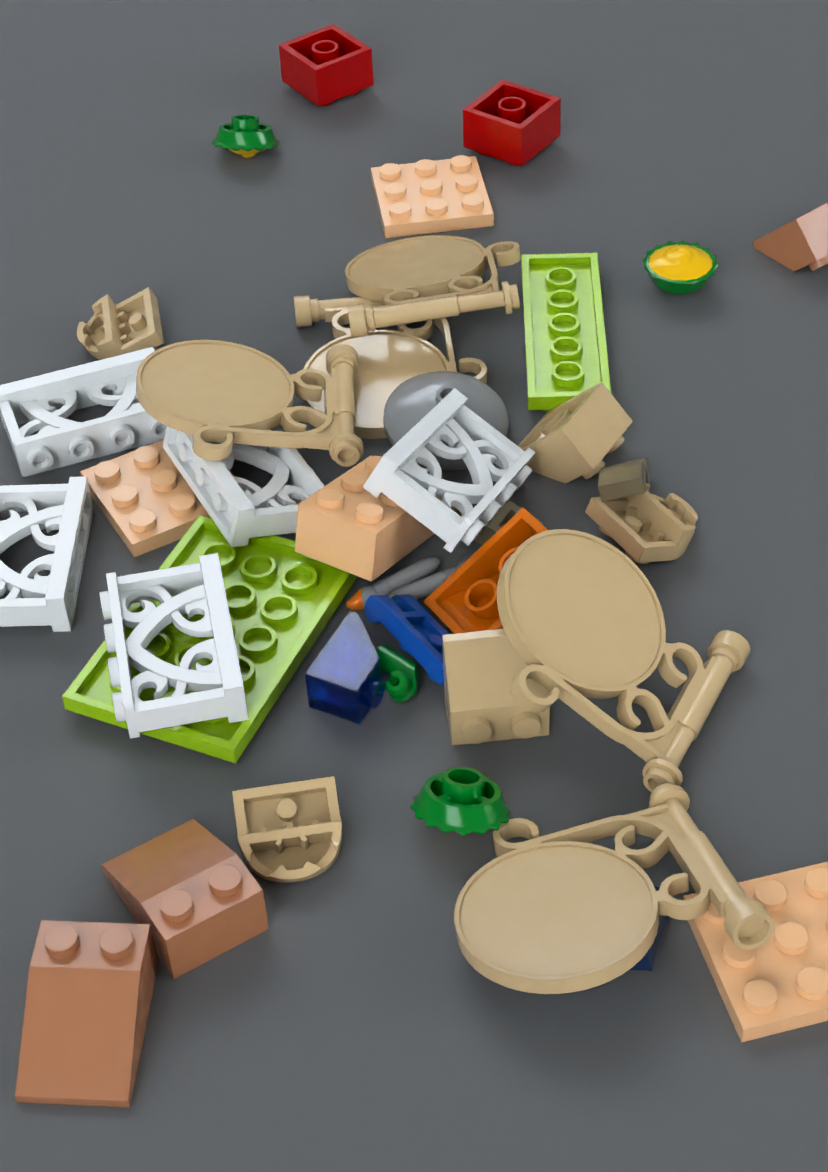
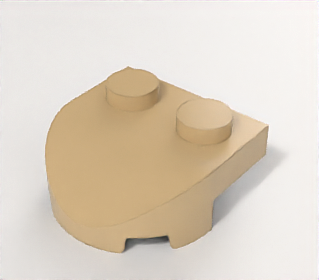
M149 287L118 304H115L108 294L103 296L92 305L94 315L87 323L80 321L77 327L78 340L98 360L153 347L155 350L164 343L157 297Z
M646 483V493L602 502L601 497H591L585 513L599 525L602 533L614 539L625 550L626 556L640 564L671 561L679 558L686 551L696 529L695 524L698 515L685 500L674 493H669L666 499L651 494L648 483Z
M334 776L232 791L240 851L246 865L253 873L273 882H298L322 874L336 861L342 846V820Z

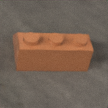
M828 202L753 241L754 248L793 272L809 265L811 271L828 263Z

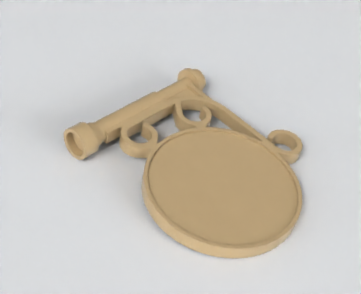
M429 235L391 241L360 253L345 268L347 287L353 294L374 301H384V306H378L377 308H372V306L364 307V304L347 306L352 338L368 336V332L375 331V328L459 316V313L505 307L506 314H512V309L520 308L517 285H509L508 281L501 282L502 290L499 291L498 272L494 259H496L497 267L518 263L521 260L520 245L516 242L505 241L494 243L484 248L480 243L465 237ZM488 268L491 278L484 283L481 276Z
M309 295L294 296L296 327L312 326V322H320L319 320L325 319V322H332V333L336 338L319 348L308 359L303 370L316 369L328 374L326 370V354L331 347L338 344L349 345L358 354L359 369L353 377L356 419L354 434L359 438H387L383 425L385 404L390 394L401 383L414 376L429 372H457L450 326L446 318L427 320L424 326L416 329L407 327L410 324L407 323L397 325L398 331L375 330L369 331L368 336L352 338L351 329L342 327L350 324L347 306L364 304V307L372 306V308H377L378 306H384V301H374L363 297L318 300L317 298L310 299ZM433 325L438 327L444 336L447 359L438 348L426 341L432 336ZM476 358L459 359V373L471 372L478 374L474 378L487 384V366L484 362ZM323 389L321 401L311 402L303 400L305 406L325 414Z
M190 340L164 346L149 354L138 368L136 395L141 406L160 423L177 431L193 435V452L202 459L210 461L226 459L232 453L233 444L288 449L311 448L329 450L331 458L337 464L344 467L355 465L364 453L362 440L354 434L356 419L353 377L359 369L358 354L349 345L338 344L328 350L326 354V370L328 374L316 369H304L290 375L278 361L259 350L219 340ZM323 389L325 414L307 406L292 407L294 394L306 401L319 402L321 401ZM298 422H305L316 428L306 431L307 425ZM279 424L283 427L284 432L270 431ZM206 442H219L220 444H209Z
M554 529L538 533L524 541L512 553L499 575L497 583L499 617L511 645L527 664L513 678L511 683V693L518 705L528 712L540 713L545 711L559 698L605 735L625 745L647 762L642 769L643 784L651 793L657 786L664 783L680 786L683 781V775L678 767L691 742L695 741L730 674L740 670L750 653L748 641L734 631L724 630L718 632L708 648L707 655L709 659L704 664L699 653L690 645L681 642L666 643L663 610L649 580L638 566L618 548L585 532ZM672 656L681 659L686 664L689 673L688 678L675 667ZM657 666L661 677L672 687L678 688L685 682L668 715H666L660 700L653 693L637 688L638 685L653 673ZM526 679L535 680L550 692L545 698L534 696L528 690ZM618 697L616 712L620 724L587 698L609 699ZM632 703H637L646 710L655 730L654 732L642 733L633 731L641 724V721L634 714Z
M671 783L661 784L652 791L648 809L627 815L599 819L544 836H539L538 826L528 819L514 818L509 819L508 823H501L500 829L498 831L494 830L492 833L495 854L498 857L485 864L466 882L458 895L454 910L458 945L468 963L481 975L499 985L517 991L536 994H563L587 990L621 976L635 966L652 946L658 931L659 915L669 916L676 920H692L704 915L708 911L710 903H712L720 916H725V929L735 945L746 950L755 949L766 943L774 932L775 923L763 904L747 897L706 834L698 829L687 812L690 805L687 792L681 786ZM635 834L655 839L650 846L644 849L628 848V846L636 843ZM615 835V850L589 843ZM515 837H524L529 839L518 843L506 842L507 840ZM670 851L684 873L667 877L656 892L651 879L643 869L657 864ZM689 882L698 894L689 900L673 898V896L679 893L688 892Z

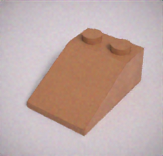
M191 819L101 864L103 872L137 924H150L156 952L173 979L269 929L263 889L239 856L195 819Z
M41 920L29 965L15 1090L17 1103L130 1107L159 965L150 924Z

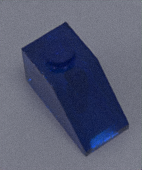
M349 611L305 673L310 708L361 724L369 710L377 708L385 691V682L381 680L379 657L359 614Z

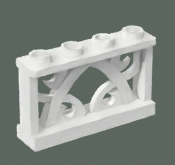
M150 347L0 385V416L21 475L27 477L163 440L166 425L149 415L139 403L136 395L138 368L141 362L155 351L154 348ZM98 404L114 406L107 415L93 420L77 422L65 419L75 410ZM27 423L20 429L18 428V425ZM40 430L38 434L31 435L32 433Z
M455 388L383 455L363 485V488L376 498L382 493L444 540L446 545L443 548L450 553L461 541L469 546L482 528L487 526L498 510L522 486L533 471L527 464L536 453L530 448L523 451L466 407L464 404L468 398ZM441 440L445 441L449 447L444 445ZM433 454L450 460L463 459L473 484H462L441 479V467ZM417 463L424 465L427 469L420 467ZM495 463L501 469L496 468L493 464ZM451 506L458 509L461 513V516L454 512L451 509Z
M166 426L163 442L164 450L231 547L248 545L249 538L296 533L298 504L324 487L314 470L307 464L297 449L233 444L232 453L228 458L220 461H210L198 457L193 452V435ZM279 426L270 430L283 432ZM206 442L209 444H220L219 442ZM234 459L263 469L272 474L273 477L261 489L251 481L232 476L229 471L233 467Z
M87 476L70 477L68 484L0 486V512H9L10 518L0 521V554L17 541L31 534L39 546L46 550L55 551L54 554L42 556L29 563L22 570L21 574L15 572L0 560V597L7 590L10 591L4 599H0V627L51 625L53 632L72 630L94 511ZM17 512H27L29 515L20 518ZM46 529L47 534L53 530H59V532L53 536H46L41 530ZM41 570H50V575L40 576L38 575V572Z
M218 553L199 556L200 563L119 577L116 576V572L106 573L108 591L100 592V601L104 620L112 619V623L104 624V633L108 653L116 652L117 657L108 658L112 687L121 686V692L112 693L116 721L127 722L130 739L140 737V732L223 717H228L229 723L249 720ZM157 599L162 604L156 608V606L148 600ZM140 602L141 607L144 608L141 612L132 613L128 611L127 606L130 603ZM187 614L189 620L196 614L204 615V617L199 621L190 622L182 615ZM171 622H173L177 629L187 635L213 637V639L202 641L190 648L183 656L180 667L167 663L145 650L153 638ZM125 626L135 628L128 638ZM207 658L212 660V663L207 666L199 665L197 662L196 670H191L193 664L198 659ZM130 664L141 672L133 679ZM169 686L176 688L171 697L161 698L166 694ZM146 688L156 689L153 694L154 700L142 701L139 699V695Z

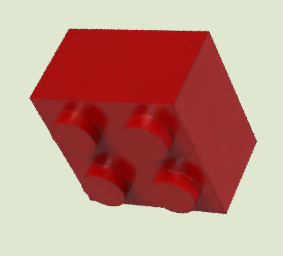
M335 24L279 44L282 81L318 107L330 105L337 99L357 94L362 89L374 85L372 48Z
M502 79L463 109L464 147L477 151L481 155L491 156L506 161L510 165L522 167L560 136L561 98Z

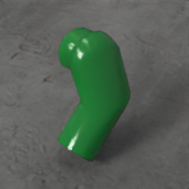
M380 645L374 651L371 663L389 675V680L385 681L386 691L393 700L398 702L411 699L418 691V666L390 647Z

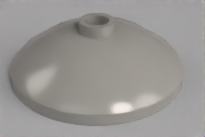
M436 371L414 376L394 389L385 404L383 425L388 440L394 446L454 388L468 398L464 404L466 407L505 437H507L509 426L508 412L500 396L482 381L458 372ZM441 440L444 445L449 447L445 441ZM433 454L441 470L467 469L463 459L450 460Z

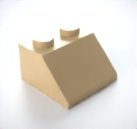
M601 382L549 410L518 447L523 451L530 448L536 452L527 464V466L533 469L532 472L565 484L580 476H583L584 479H589L604 467L605 462L602 460L604 456L616 450L624 442L625 439L622 434L633 421Z
M504 628L442 635L445 706L452 746L519 738L528 739L549 735L550 707L540 713L528 712L518 705L511 693L513 678L527 664L511 645ZM526 679L528 690L534 696L545 698L549 693L546 688L535 680Z

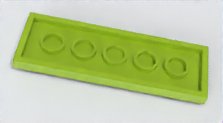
M598 253L521 255L528 410L549 411L601 382L611 393Z

